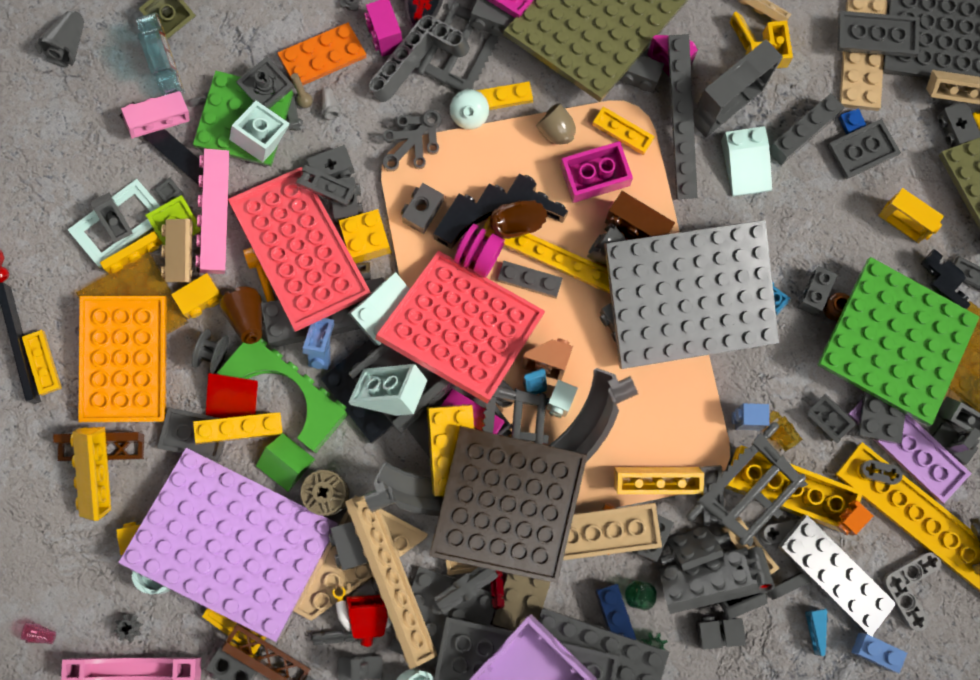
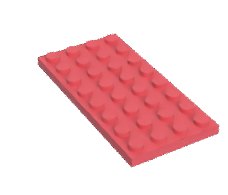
M302 167L228 199L295 332L350 307L371 294L318 195L295 184L297 179L301 178L303 174Z

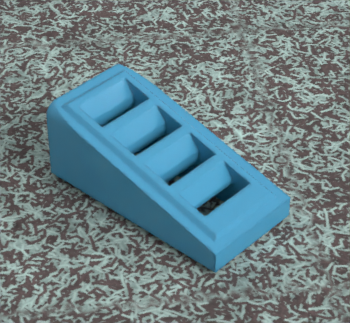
M540 369L524 376L523 385L526 392L537 395L547 390L545 369Z
M827 609L805 611L814 654L825 656Z

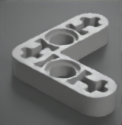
M933 552L919 555L889 572L883 578V586L886 592L896 603L895 607L906 626L913 631H923L926 629L928 619L909 586L940 568L941 559ZM927 557L933 558L932 566H925L923 568L920 566L928 562ZM910 566L915 567L917 570V575L913 579L907 575V569ZM891 578L898 580V582L896 583L897 588L895 586H890L889 583L892 582ZM904 589V592H900L897 595L894 594L898 592V590ZM902 596H907L910 599L909 607L903 608L901 606L900 599ZM913 615L921 619L918 622L920 626L913 625L912 622L915 621Z

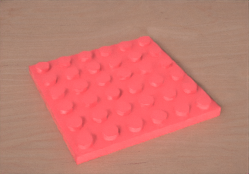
M438 250L379 330L375 339L488 404L545 311L490 279L474 273L469 267H463L462 263H455L453 258Z

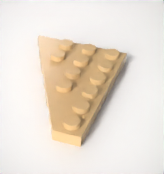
M380 509L399 558L427 538V533ZM347 511L339 525L352 522V518ZM329 542L293 611L310 621L314 620L337 603V598L332 594L333 588L335 589V595L341 596L343 594L342 587H344L346 591L344 597H346L373 577L369 563L343 571L342 567H337L335 555L338 554L336 546L332 547L331 542Z

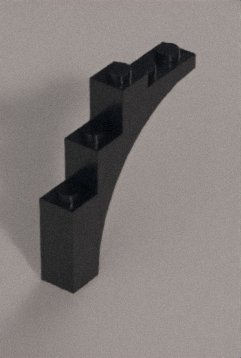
M519 173L507 193H505L501 186H493L490 183L477 203H475L471 196L466 194L463 196L459 193L434 231L433 236L434 240L452 249L472 224L477 225L488 219L492 212L502 204H510L522 200H536L537 203H541L546 209L547 217L561 223L567 217L568 210H566L563 204L559 202L554 203L549 200L548 196L544 193L535 192L537 187L535 180L528 175L523 176Z

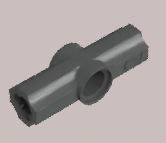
M478 567L471 573L461 576L452 583V586L434 597L436 604L445 614L462 601L465 602L480 592V589L496 579L498 574L495 570Z

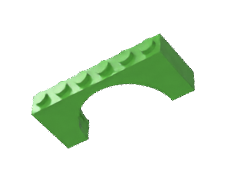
M262 338L254 344L242 343L217 373L244 379H250L261 374H279L296 382L301 388L307 404L306 422L297 438L313 452L317 453L348 416L347 412L344 411L347 407L338 400L333 402L328 398L331 394L324 388L320 387L317 389L312 385L315 381L306 374L301 376L297 372L299 368L289 361L286 364L281 359L283 355L274 348L270 351L266 347L267 342Z

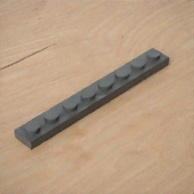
M689 34L669 35L667 40L676 200L698 198Z

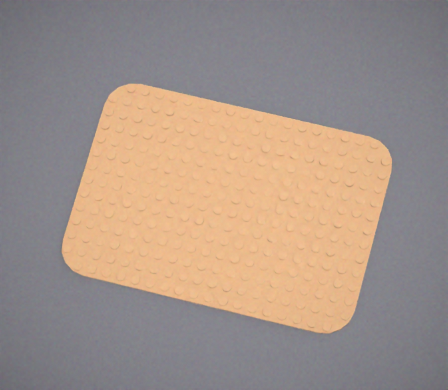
M603 101L565 108L574 120L576 133L573 141L562 145L554 144L547 140L536 126L545 117L547 112L484 123L481 127L473 130L457 128L436 132L439 152L435 155H431L427 151L429 134L423 135V157L426 160V165L423 169H417L414 166L415 145L399 161L397 170L390 172L382 165L381 182L399 277L411 288L438 250L455 259L457 247L462 237L450 249L434 240L433 233L459 193L463 196L465 194L471 196L475 203H477L489 183L493 186H501L505 193H507L519 173L523 176L528 175L535 180V183H537L535 192L544 193L548 196L549 200L554 203L559 202L563 204L566 210H568L567 217L563 223L546 217V222L542 224V228L529 234L607 268L606 265L591 260L587 255L597 237L603 233L606 234L607 231L604 229L607 227L605 220L608 211L621 191L626 192L674 221L675 224L670 234L680 232L656 130L650 117L640 107L626 101ZM603 106L655 136L644 155L621 142L633 176L629 187L572 203L560 167L562 158L618 142L615 138L592 125ZM407 139L399 142L388 154H394ZM431 145L429 149L431 151H435L437 147L435 145ZM422 160L416 161V164L419 166L424 163ZM389 161L387 165L393 167L395 163ZM422 183L444 194V202L424 234L403 223L401 215L403 207L406 204L409 205L413 199L411 198L413 191L416 187L419 188ZM420 204L416 207V209L419 211H423L427 208V206L424 204ZM487 219L477 224L479 228L476 235L484 228ZM503 246L486 278L545 311L503 380L513 390L516 388L526 392L523 379L526 374L533 371L522 368L525 352L558 338L569 341V345L573 346L561 381L578 387L566 417H555L549 414L550 410H547V406L545 407L544 435H549L548 444L543 443V445H550L575 420L587 400L594 369L599 368L613 373L618 381L631 376L639 394L617 404L619 413L610 433L596 453L586 462L574 514L602 510L605 503L617 508L681 495L617 494L614 489V467H699L721 465L723 474L730 460V441L709 355L620 369L617 344L611 336L612 331L600 319L601 309L611 303L610 294ZM472 261L468 267L474 270L475 262ZM503 261L562 277L557 299L498 282ZM546 376L547 390L542 393L546 394V398H551L558 380ZM514 403L507 408L496 404L500 412L512 424ZM523 404L520 432L535 433L537 406Z

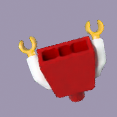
M342 587L343 594L341 596H336L335 589L333 588L332 594L337 598L336 609L340 623L346 631H352L353 638H360L362 646L369 647L373 645V637H382L385 629L389 628L392 624L388 618L385 603L380 595L346 597V601H344L345 588Z

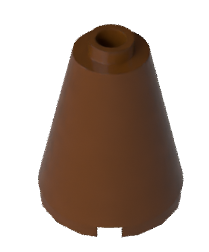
M237 287L235 288L236 291L232 293L228 291L221 298V311L242 342L254 344L262 337V298L254 288Z

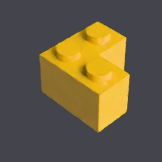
M768 22L762 32L763 41L767 39L783 56L777 68H787L793 59L788 22ZM762 42L750 43L746 55Z

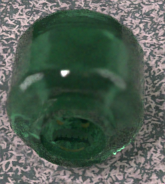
M635 580L627 586L625 600L632 608L643 611L650 610L656 603L657 591L652 584Z

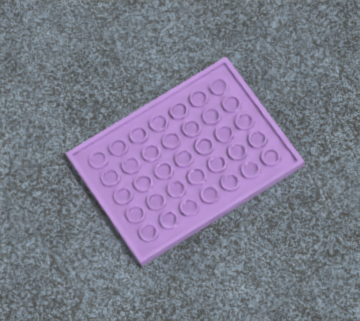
M186 448L121 557L119 564L277 642L330 541L329 534L332 533L331 528L338 526V523L324 516L312 513L306 507Z

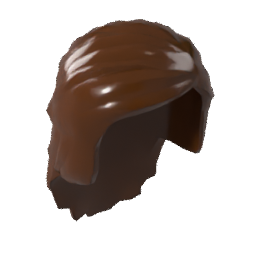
M522 200L510 204H502L499 208L495 209L491 214L490 224L495 235L503 239H511L528 233H534L541 229L548 215L543 205L537 203L536 200Z

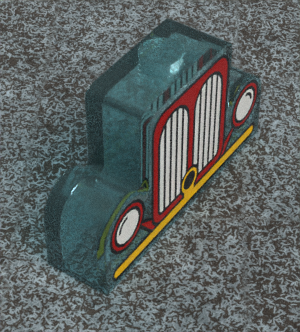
M152 13L136 18L140 31L138 37L150 72L156 77L162 96L178 91L181 94L185 93L159 15Z

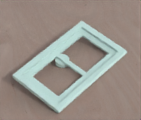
M135 179L112 196L117 206L135 194L150 212L160 207L138 179ZM94 210L70 227L68 231L96 265L101 268V261L136 242L152 230L153 227L149 220L146 219L132 230L133 234L114 243L102 253L84 232L100 220Z

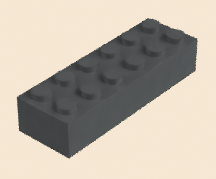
M383 277L365 281L371 293L384 282ZM279 300L261 303L268 343L272 348L305 341L310 325L295 332ZM360 302L326 317L327 319L334 320L331 335L361 329L348 314Z

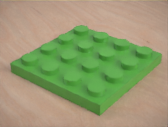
M215 71L193 146L203 150H228L231 157L272 167L277 147L264 162H261L229 140L232 125L254 102L237 84V81L241 78L240 76ZM293 90L269 109L284 120L287 117L294 93Z

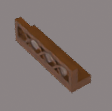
M140 432L106 433V446L115 444L119 448L114 455L107 454L108 460L144 459V434ZM53 434V443L58 444L59 462L72 461L73 455L64 457L65 445H71L70 438L72 434ZM131 443H138V455H130L125 449Z
M238 623L222 645V651L270 680H295L289 676L288 668L296 666L304 670L298 680H304L311 670L310 667ZM239 630L246 635L248 643L237 645L232 642V639ZM257 644L265 646L266 654L258 657L252 653L251 646ZM276 655L283 657L285 666L273 667L270 657ZM286 660H288L289 662H291V663H293V664L287 665Z

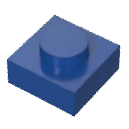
M859 108L841 114L838 117L846 135L867 126Z

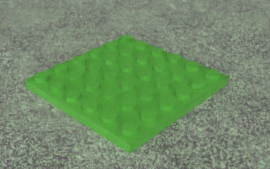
M870 257L867 259L817 366L921 423L931 426L980 317Z

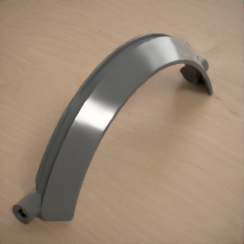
M599 368L594 369L591 389L581 411L565 432L548 446L588 455L587 462L610 433L619 413L617 404L639 395L631 376L618 381L615 374ZM387 462L382 464L374 480L376 489L364 495L371 512L396 503L400 509L430 516L439 515L443 496L433 495L431 478L405 472Z

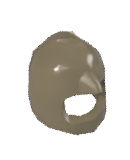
M560 103L551 106L545 117L536 125L541 134L554 144H568L573 141L576 133L573 118Z

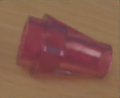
M26 622L22 630L21 640H24L25 643L53 644L57 632L35 622Z

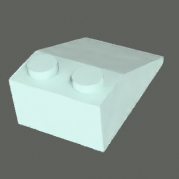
M765 126L725 132L721 139L732 197L772 191L770 151Z
M395 272L348 314L370 340L379 346L381 342L375 339L377 333L410 288Z
M415 364L366 368L361 373L349 403L353 406L392 415H411L416 410L427 379Z

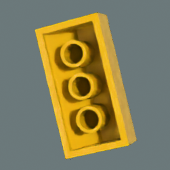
M105 427L78 428L72 432L73 434L70 438L71 446L74 447L72 466L76 470L74 487L77 489L78 495L75 505L76 509L79 510L80 517L99 521L111 511Z

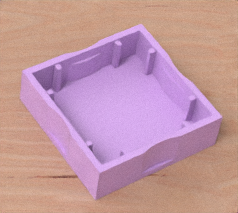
M531 614L470 680H596L597 678Z

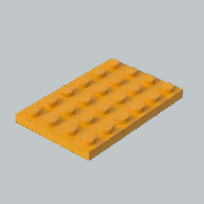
M80 296L78 422H156L165 420L166 296Z

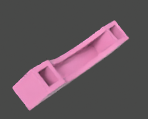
M202 657L69 658L62 660L61 680H201Z

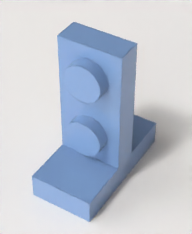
M324 318L310 325L303 345V354H308V366L329 370L331 364L330 336L334 327V320Z

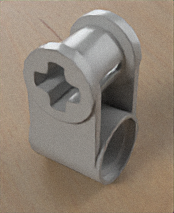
M798 519L762 527L758 532L759 540L765 545L781 543L798 522ZM767 533H773L774 537H768Z

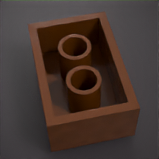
M621 191L605 220L607 226L610 223L614 224L625 235L627 240L670 234L675 224L674 221L624 191Z

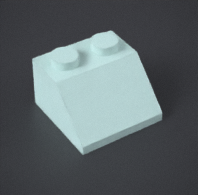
M255 101L232 125L229 140L261 162H264L275 150L290 123L258 101Z

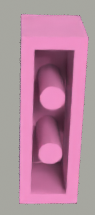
M180 91L167 93L165 96L150 98L144 102L129 104L121 108L131 139L190 121L189 111Z

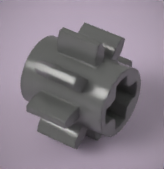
M128 614L123 615V621H116L118 627L114 630V633L121 635L119 637L120 641L126 637L129 642L134 641L133 635H141L139 629L143 626V623L136 621L138 619L137 615L131 619ZM131 625L132 629L126 631L125 627Z

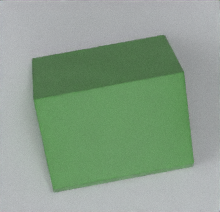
M282 433L264 449L256 466L289 492L316 459Z

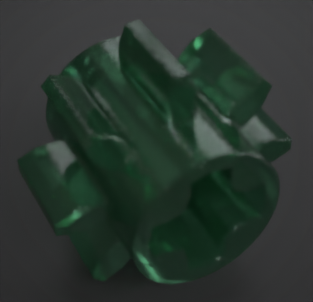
M648 632L649 638L646 640L641 639L642 642L652 645V640L659 642V645L656 647L664 649V644L668 642L667 640L660 639L661 633L659 632L655 637H653L651 632Z

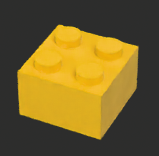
M378 209L339 220L346 247L355 264L391 254Z

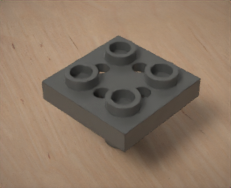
M267 56L237 81L239 87L253 102L258 101L268 109L295 88L291 81Z

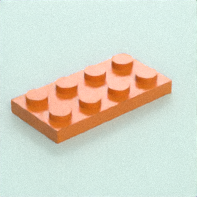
M349 22L277 52L278 58L289 78L291 79L290 76L297 73L302 85L363 60L367 55Z

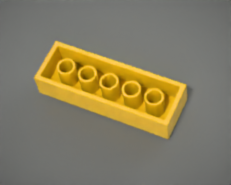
M741 445L736 448L731 466H733L734 460H738L739 454L744 453V448L748 447ZM757 452L725 488L746 495L773 464L760 452ZM791 464L798 474L802 473L806 476L805 482L808 484L805 487H799L779 509L800 517L808 515L815 523L841 532L837 528V523L841 519L839 517L840 514L848 507L851 509L848 505L850 502L857 500L860 502L863 491ZM779 471L760 493L773 503L791 481Z

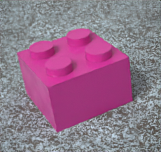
M378 0L366 4L367 12L364 13L369 34L372 35L374 48L376 51H380L382 57L390 55L403 41L390 0Z

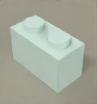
M558 380L547 406V410H550L549 414L561 418V416L566 417L578 387Z

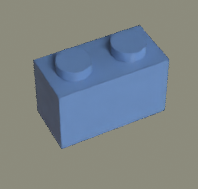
M743 403L737 407L735 412H732V424H735V430L760 431L770 426L769 404Z
M858 633L851 653L899 674L907 656L906 652L865 633Z

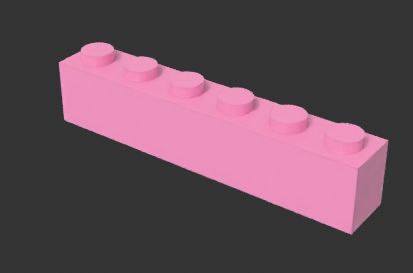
M204 149V155H200L199 167L203 168V175H199V187H203L202 195H198V207H202V215L197 216V227H201V235H197L196 247H200V255H196V267H200V273L225 274L229 151Z

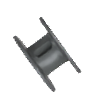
M208 328L205 329L194 347L191 361L192 367H198L204 360L210 362V373H217L225 359L229 337L224 335L216 343L211 341V331Z

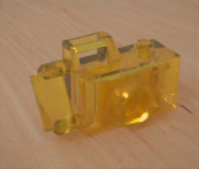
M773 410L769 413V422L771 423L778 418L779 420L776 423H778L779 428L769 439L771 441L777 440L786 452L803 439L785 416L782 417L779 412Z

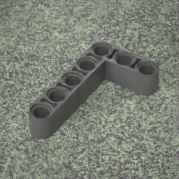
M423 16L369 83L370 90L381 102L391 99L433 45L456 57L465 56L468 54L470 46L463 33L433 16Z

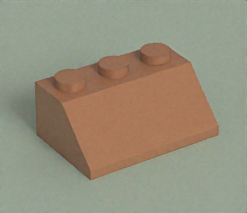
M561 338L557 340L552 339L525 352L522 368L533 372L545 369L546 376L561 381L573 346L569 345L570 342Z

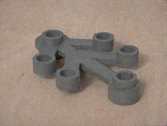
M428 110L422 116L407 117L401 115L398 117V127L405 129L409 125H420L417 130L393 131L389 129L384 132V140L387 143L407 139L394 154H388L384 157L383 166L387 171L393 172L397 170L399 161L414 145V166L417 169H423L426 165V160L423 157L422 136L427 131L429 134L428 153L435 155L439 152L436 129L441 125V115L435 110ZM434 118L435 122L429 123L428 119ZM405 119L407 123L402 125L399 121ZM391 133L393 134V138L387 139L386 135ZM431 145H435L437 149L435 151H431L429 147ZM422 160L424 163L419 166L416 164V161ZM389 161L395 163L393 167H389L387 164Z

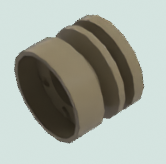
M319 470L311 473L304 480L301 486V499L304 506L310 512L324 517H332L342 512L347 506L345 501L349 500L350 491L347 483L338 474L330 470ZM322 488L329 489L326 498L319 496L322 493Z

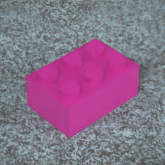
M620 141L564 157L561 160L560 167L572 203L629 187L633 180Z

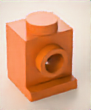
M858 500L850 502L848 505L851 509L849 507L846 508L839 516L841 519L837 523V528L845 535H857L873 517Z

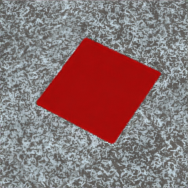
M209 373L206 415L221 419L255 415L258 381Z

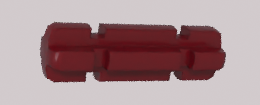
M496 571L498 577L490 582L491 597H494L492 599V608L503 609L505 607L504 599H502L504 597L503 579H501L503 574L501 571Z

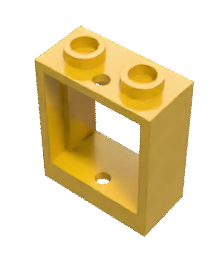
M904 188L900 189L887 202L878 215L917 243L924 239L928 240L932 234L935 235L941 228L942 224L940 222L944 217Z

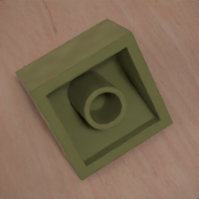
M148 0L138 8L158 33L159 30L162 33L165 32L167 40L196 17L183 0ZM157 16H158V18H160L159 20H161L160 23H162L161 26H163L162 30H161L160 25H159V23H158Z

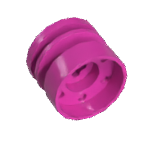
M472 224L459 242L454 262L460 264L464 257H466L463 267L467 268L473 261L475 262L473 272L486 278L503 248L505 239L492 234L488 240H485L486 229L482 228L479 234L476 235L479 226Z

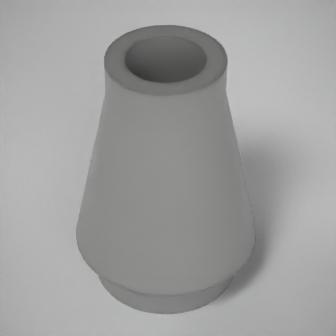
M324 89L321 92L322 115L328 120L337 119L340 116L341 108L334 96L333 90Z

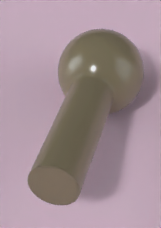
M297 73L292 74L290 77L298 93V105L302 108L310 107L313 102L312 96L305 92L299 75Z

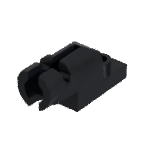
M933 249L921 262V265L926 268L932 277L936 276L930 284L952 302L967 309L971 305L967 301L969 297L960 290L955 292L966 279L963 271L950 260H945L940 264L943 255L936 249Z

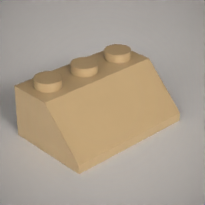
M190 219L166 220V224H162V237H166L165 245H162L161 250L162 257H165V266L161 268V276L165 278V282H192L193 222Z

